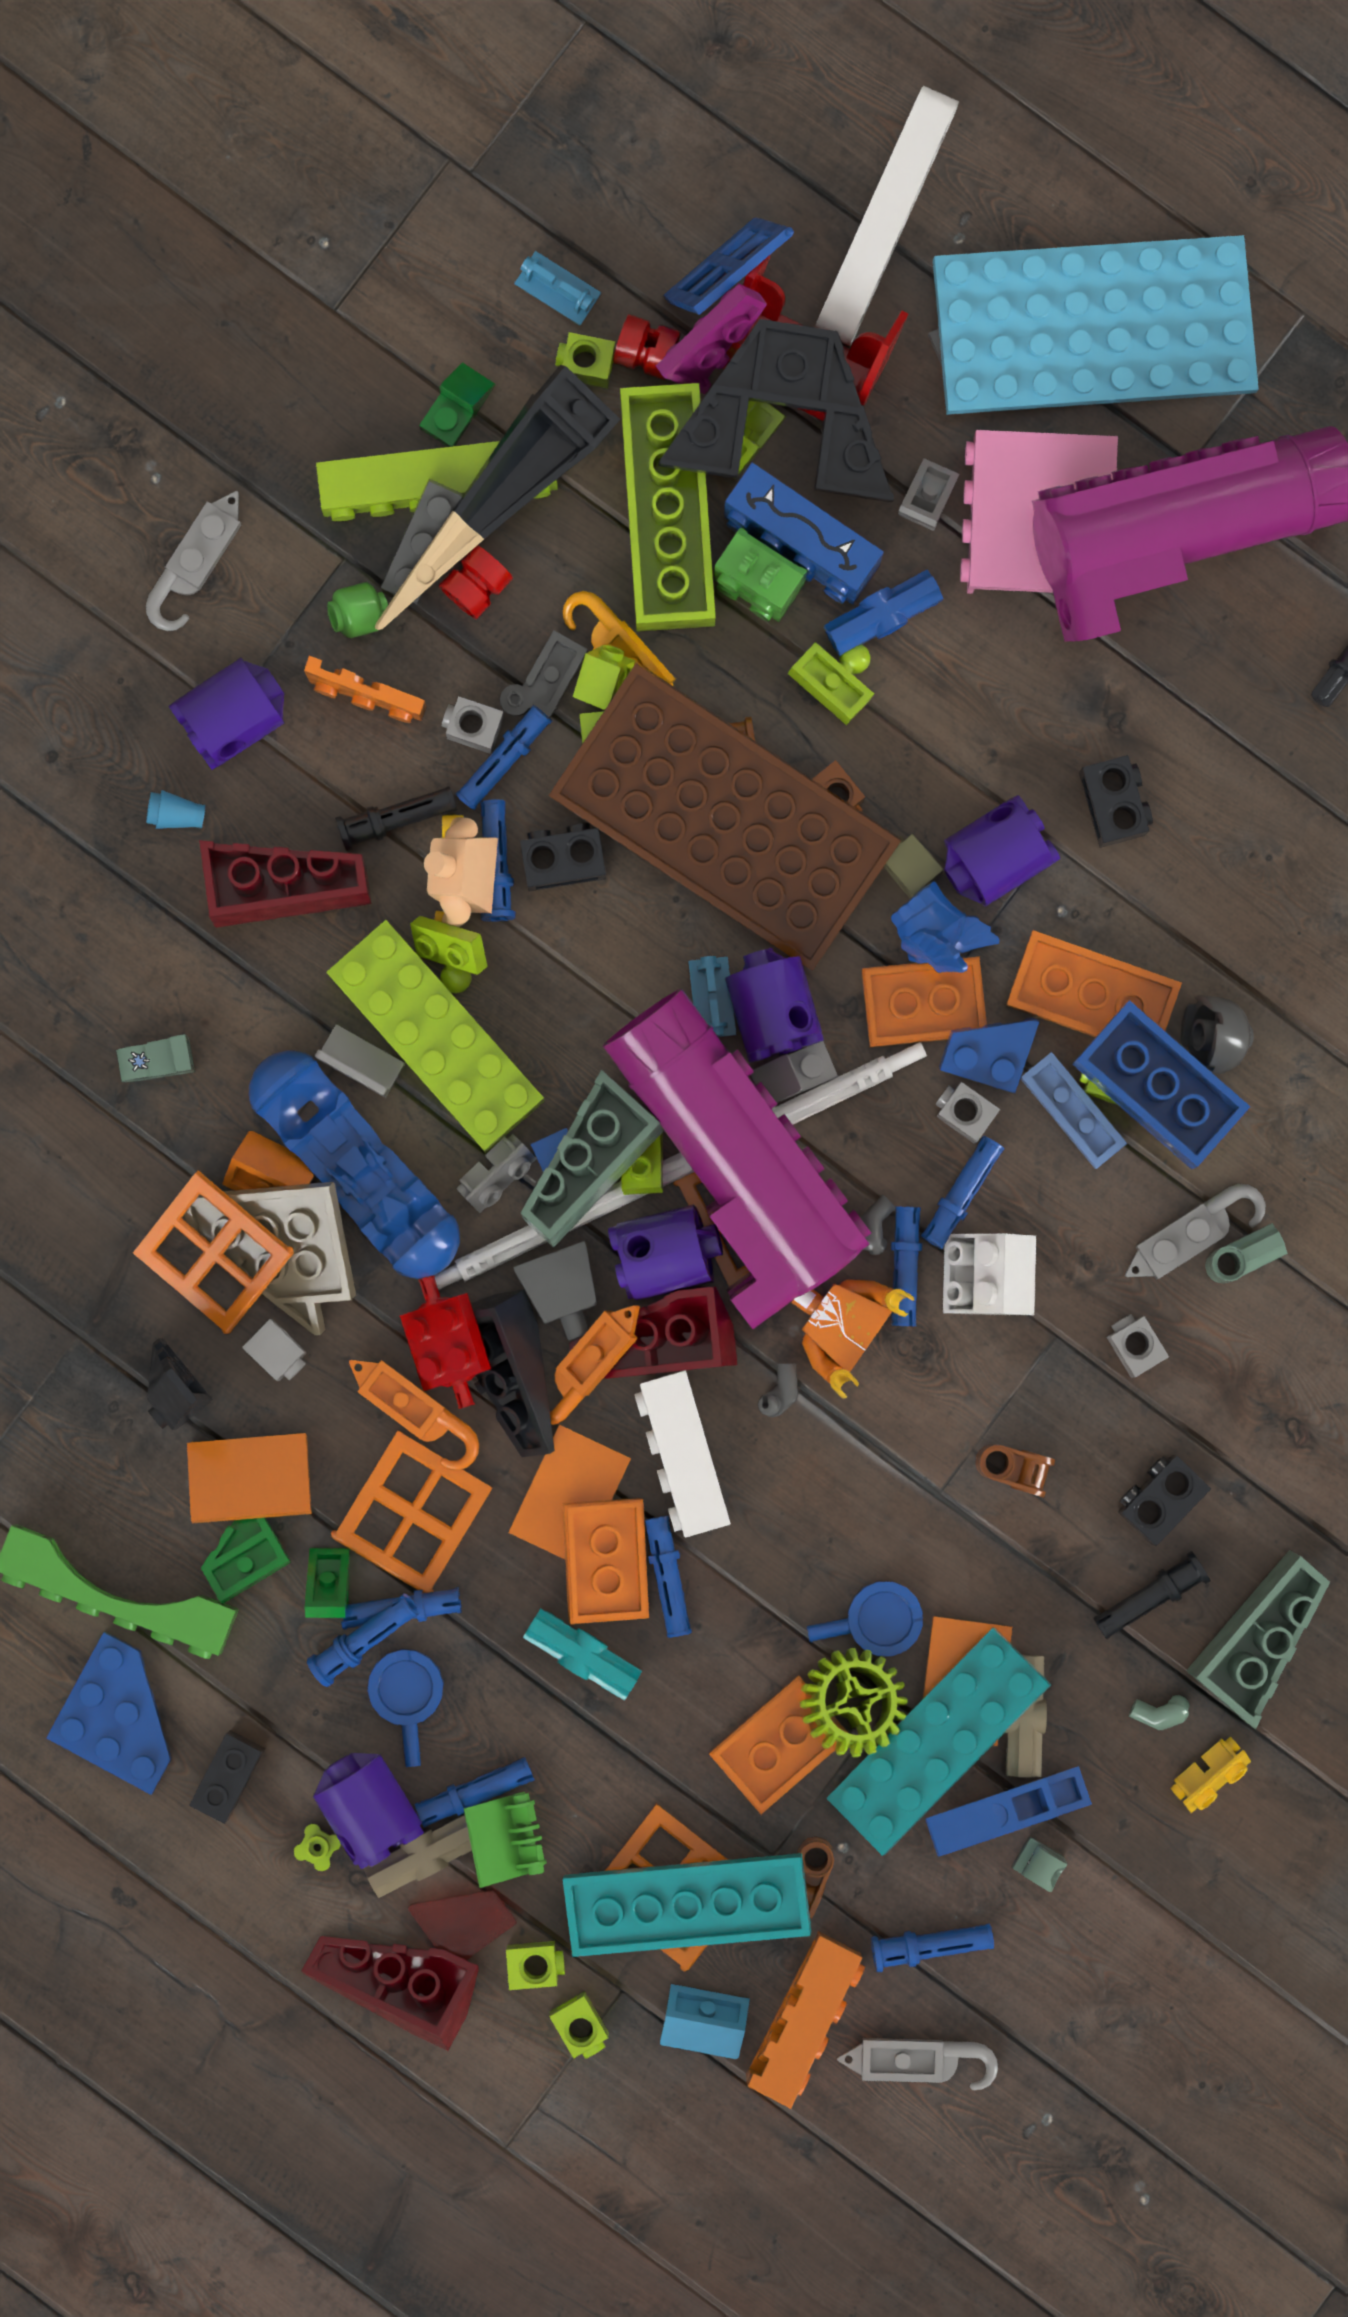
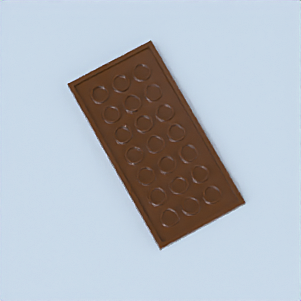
M638 662L635 663L549 794L551 798L790 957L800 956L802 965L811 971L814 970L901 842V838Z

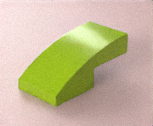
M748 401L738 476L787 418L769 403Z

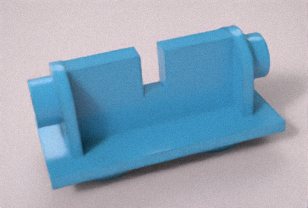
M537 251L534 252L532 257L528 256L520 268L522 272L514 283L580 326L601 295L600 291Z
M716 956L701 957L700 960L688 961L693 1005L707 1024L713 1026V1030L718 1037L736 1035L734 1010L725 978L730 976L728 957L716 958Z

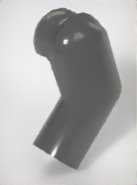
M881 1195L860 1217L871 1232L866 1237L870 1245L863 1250L868 1251L874 1256L880 1255L886 1250L887 1241L883 1238L882 1222L895 1210V1206L884 1195Z
M797 1363L777 1364L778 1384L766 1395H762L758 1401V1409L763 1415L772 1418L780 1416L796 1402L798 1397Z

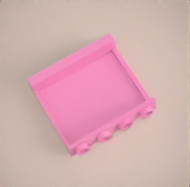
M975 431L973 442L966 441L965 465H972V479L965 480L963 503L970 504V519H963L962 543H969L968 558L961 559L960 582H967V593L973 594L974 589L1053 593L1042 571L1036 552L1033 535L1034 510L1032 501L1039 499L1037 491L1073 484L1074 489H1076L1075 481L1111 474L1113 480L1111 472L1117 471L1118 436Z

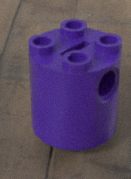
M241 657L169 705L176 719L188 733L187 736L199 754L202 755L211 770L221 766L285 723L282 719L285 694L268 668L246 662Z
M1016 795L944 840L947 857L945 868L943 869L951 885L959 895L981 903L986 907L1053 865V863L1060 860V856L1050 840L1044 841L1040 834L1045 827L1037 813L1033 809L1028 810L1021 797Z
M773 948L743 956L745 963L743 970L726 977L725 981L749 1063L769 1058L771 1054L779 1053L781 1056L801 1050L802 1047L824 1041L800 956L784 958L775 953Z
M695 1205L620 1222L616 1226L608 1228L611 1246L614 1251L618 1250L621 1264L615 1265L617 1279L620 1287H625L628 1299L640 1300L714 1281L712 1258L723 1255L722 1242L717 1226L715 1224L704 1226Z
M350 1753L324 1770L312 1797L352 1863L359 1865L360 1869L368 1865L372 1867L390 1856L391 1853L388 1850L390 1846L394 1848L400 1844L406 1845L424 1833L420 1827L422 1824L421 1820L380 1754Z

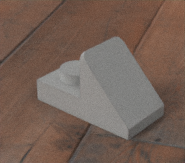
M924 458L900 506L898 515L934 531L959 474Z
M823 1041L790 1055L785 1054L754 1069V1072L751 1074L754 1084L757 1085L759 1082H762L776 1103L838 1077Z

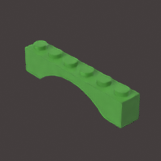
M18 1524L11 1525L0 1553V1573L3 1574L1 1581L23 1589L26 1583L41 1588L38 1595L61 1603L63 1597L78 1602L77 1610L98 1617L100 1611L115 1616L114 1624L132 1631H136L137 1625L152 1630L151 1638L169 1645H173L174 1640L189 1645L188 1652L205 1659H210L212 1654L217 1656L222 1654L239 1611L236 1607L225 1603L222 1604L220 1601L204 1595L184 1601L163 1604L142 1603L117 1597L95 1586L82 1576L63 1555L54 1538Z

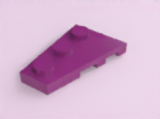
M738 284L735 288L727 291L721 298V302L708 315L700 318L694 324L693 329L679 343L673 345L667 351L666 356L656 367L664 378L676 383H699L700 393L706 394L712 385L708 378L714 369L724 368L730 359L726 353L732 343L744 339L767 303L760 293Z

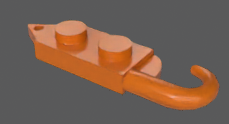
M633 1305L615 1312L611 1310L604 1311L555 1368V1383L563 1398L550 1411L551 1425L559 1424L565 1420L585 1396H589L637 1340L638 1337L634 1333L640 1309L639 1305Z
M349 1360L360 1388L358 1393L420 1440L426 1442L435 1441L449 1430L464 1442L466 1446L465 1455L457 1461L442 1458L440 1461L442 1466L450 1470H461L467 1468L475 1461L479 1454L480 1444L477 1434L469 1425L383 1360L379 1363ZM357 1364L362 1365V1370L359 1372L355 1370Z

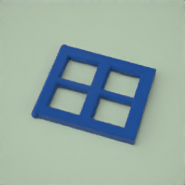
M753 218L663 295L664 298L672 305L700 315L793 235V229L761 218Z

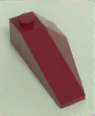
M705 1287L675 1291L655 1303L640 1308L634 1333L638 1337L637 1340L603 1379L738 1365L734 1326L717 1288ZM582 1337L569 1343L570 1351Z
M320 1936L301 1972L411 2034L449 2051L467 2017L479 1967L443 1949L407 1948L406 1945L393 1944V1946L368 1944L367 1941Z

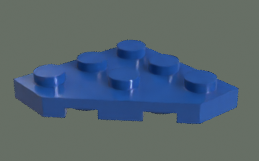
M105 1631L46 1738L152 1795L172 1759L169 1746L166 1743L162 1730L161 1719L152 1689H150L141 1651Z

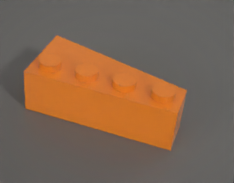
M819 1931L817 1932L746 2073L747 2086L790 2109L792 2108L797 2095L801 2096L809 2081L811 2074L808 2072L814 2059L819 2060L829 2040L826 2034L832 2022L837 2024L845 2010L847 2002L843 1998L849 1986L855 1988L864 1972L865 1966L860 1964L863 1958L860 1952Z

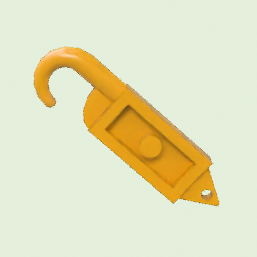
M580 591L567 598L563 605V618L570 630L576 629L572 613L574 608L580 604L587 606L600 620L594 627L591 635L593 650L602 645L620 648L624 651V656L636 660L635 663L638 662L673 686V682L676 680L675 677L625 621H621L599 596L592 592Z

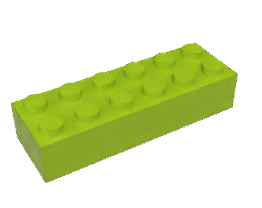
M699 383L620 388L636 632L715 626L716 616L706 474L658 466L660 459L700 404Z
M387 920L381 923L326 972L485 1153L545 1102L544 1097Z

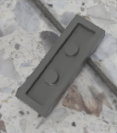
M428 479L381 583V589L396 595L464 495L463 493ZM420 596L413 603L417 604Z

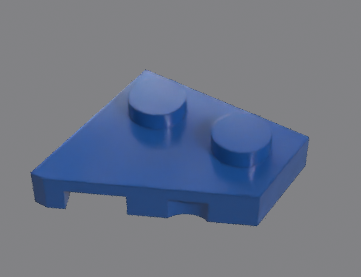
M1026 1018L1025 1021L1002 1024L1000 1022L988 1024L981 1028L972 1029L968 1027L951 1030L939 1069L1015 1093L1039 1025V1020Z

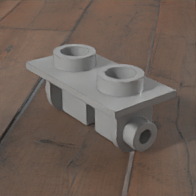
M514 1134L508 1139L504 1136L485 1155L494 1165L489 1171L478 1162L459 1180L461 1184L456 1189L479 1213L486 1207L494 1205L500 1199L502 1192L514 1180L522 1178L529 1171L531 1164L537 1159Z

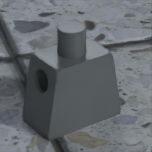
M585 1241L513 1267L544 1324L560 1319L568 1341L583 1336L589 1330L583 1310L596 1306L597 1300Z

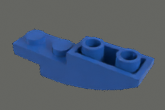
M1078 1766L926 1818L925 1821L937 1856L940 1857L1092 1805Z

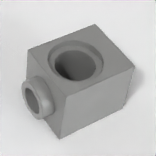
M458 696L455 706L448 705L442 721V727L447 728L446 737L448 740L492 754L505 717L504 712ZM468 715H476L481 718L483 724L478 732L470 734L461 729V721Z
M962 1082L956 1089L949 1085L935 1104L941 1108L936 1117L974 1144L978 1142L1000 1111L998 1107ZM967 1100L974 1105L975 1116L973 1120L964 1122L956 1117L954 1113L956 1102Z
M1129 1314L1111 1325L1114 1333L1106 1338L1131 1378L1139 1376L1169 1357L1145 1316L1134 1319L1132 1314ZM1132 1332L1140 1333L1146 1342L1144 1351L1139 1355L1131 1354L1125 1345L1126 1338Z
M269 1319L242 1347L276 1381H280L284 1376L290 1381L306 1364L301 1358L307 1352L273 1319Z

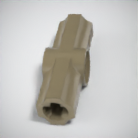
M1023 1655L1044 1677V1656ZM1043 1694L1005 1732L1007 1733V1776L1041 1777L1042 1734L1046 1732L1047 1704Z
M465 1814L435 1830L428 1829L424 1831L422 1835L406 1845L400 1844V1848L391 1852V1855L372 1867L368 1865L363 1868L377 1897L380 1898L415 1879L417 1881L425 1879L447 1867L453 1859L471 1852L472 1848Z

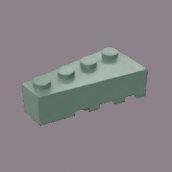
M603 1070L600 1071L595 1080V1085L587 1099L583 1101L569 1131L562 1138L548 1168L544 1170L521 1211L524 1221L553 1248L663 1132L660 1122Z
M1289 1550L1186 1671L1244 1722L1256 1730L1262 1718L1261 1713L1268 1699L1272 1698L1278 1686L1277 1681L1287 1662L1291 1661L1297 1649L1295 1646L1304 1628L1307 1629L1330 1581L1300 1555Z

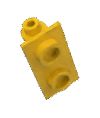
M1231 1736L1225 1741L1221 1738L1201 1756L1203 1761L1210 1767L1209 1770L1204 1773L1194 1762L1174 1779L1176 1784L1170 1789L1180 1801L1185 1796L1188 1797L1183 1803L1190 1813L1197 1808L1199 1810L1207 1808L1217 1798L1218 1794L1216 1792L1227 1782L1229 1784L1237 1782L1247 1772L1248 1768L1246 1766L1251 1760L1244 1750L1236 1755V1752L1241 1748Z

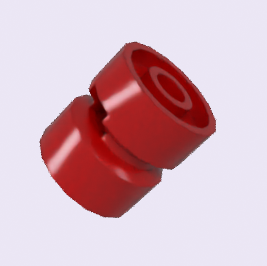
M628 314L616 345L613 363L632 370L641 366L643 367L644 374L665 381L666 378L662 376L656 365L666 356L667 351L673 345L679 343L681 331L659 325L654 329L651 328L649 320Z
M478 545L461 559L463 568L461 570L453 569L439 584L442 592L475 620L491 605L489 596L491 594L499 595L513 580L508 570Z

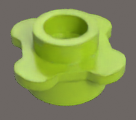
M310 1824L304 1830L305 1837L302 1843L294 1848V1855L299 1861L307 1860L314 1864L316 1870L325 1871L330 1867V1857L335 1850L340 1848L341 1843L335 1834L330 1835L322 1831L319 1825ZM315 1844L321 1845L320 1851L314 1850Z

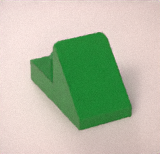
M462 362L441 383V393L420 423V429L447 447L456 446L495 387V383Z
M309 1548L305 1618L346 1617V1605L349 1604V1548Z

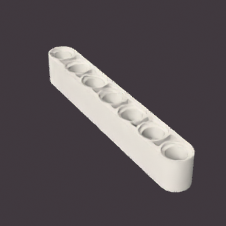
M923 86L823 306L815 328L838 331L841 342L851 346L951 124L959 101Z

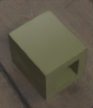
M913 834L906 840L899 835L898 837L901 838V842L883 868L911 899L922 888L941 875L944 869Z

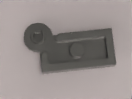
M553 630L527 676L524 685H510L501 692L500 705L503 711L511 716H521L535 705L551 719L581 666L588 649Z

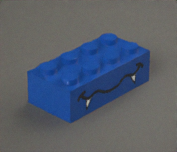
M751 463L725 501L724 518L729 520L726 525L733 532L736 533L740 528H743L749 535L798 567H803L807 570L806 581L811 582L814 578L826 586L824 592L829 597L841 604L846 600L853 605L880 567L884 551L754 463Z
M1130 1000L1123 1005L1072 1063L1073 1066L1191 1170L1201 1164L1250 1108L1244 1100Z

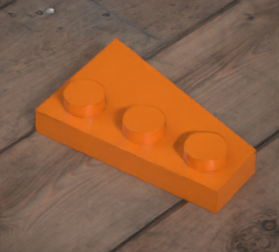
M309 655L304 671L309 682L315 685V692L332 698H336L337 693L352 697L351 703L353 705L370 711L374 710L375 705L390 710L389 717L405 723H411L412 718L422 721L427 707L425 700L378 682H372L371 686L363 684V678L343 668L340 670L335 669L334 673H331L321 668L322 660Z

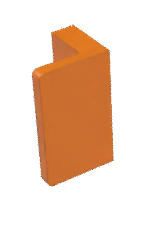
M249 1131L233 1155L222 1185L232 1190L310 1184L315 1175L288 1148L254 1131Z

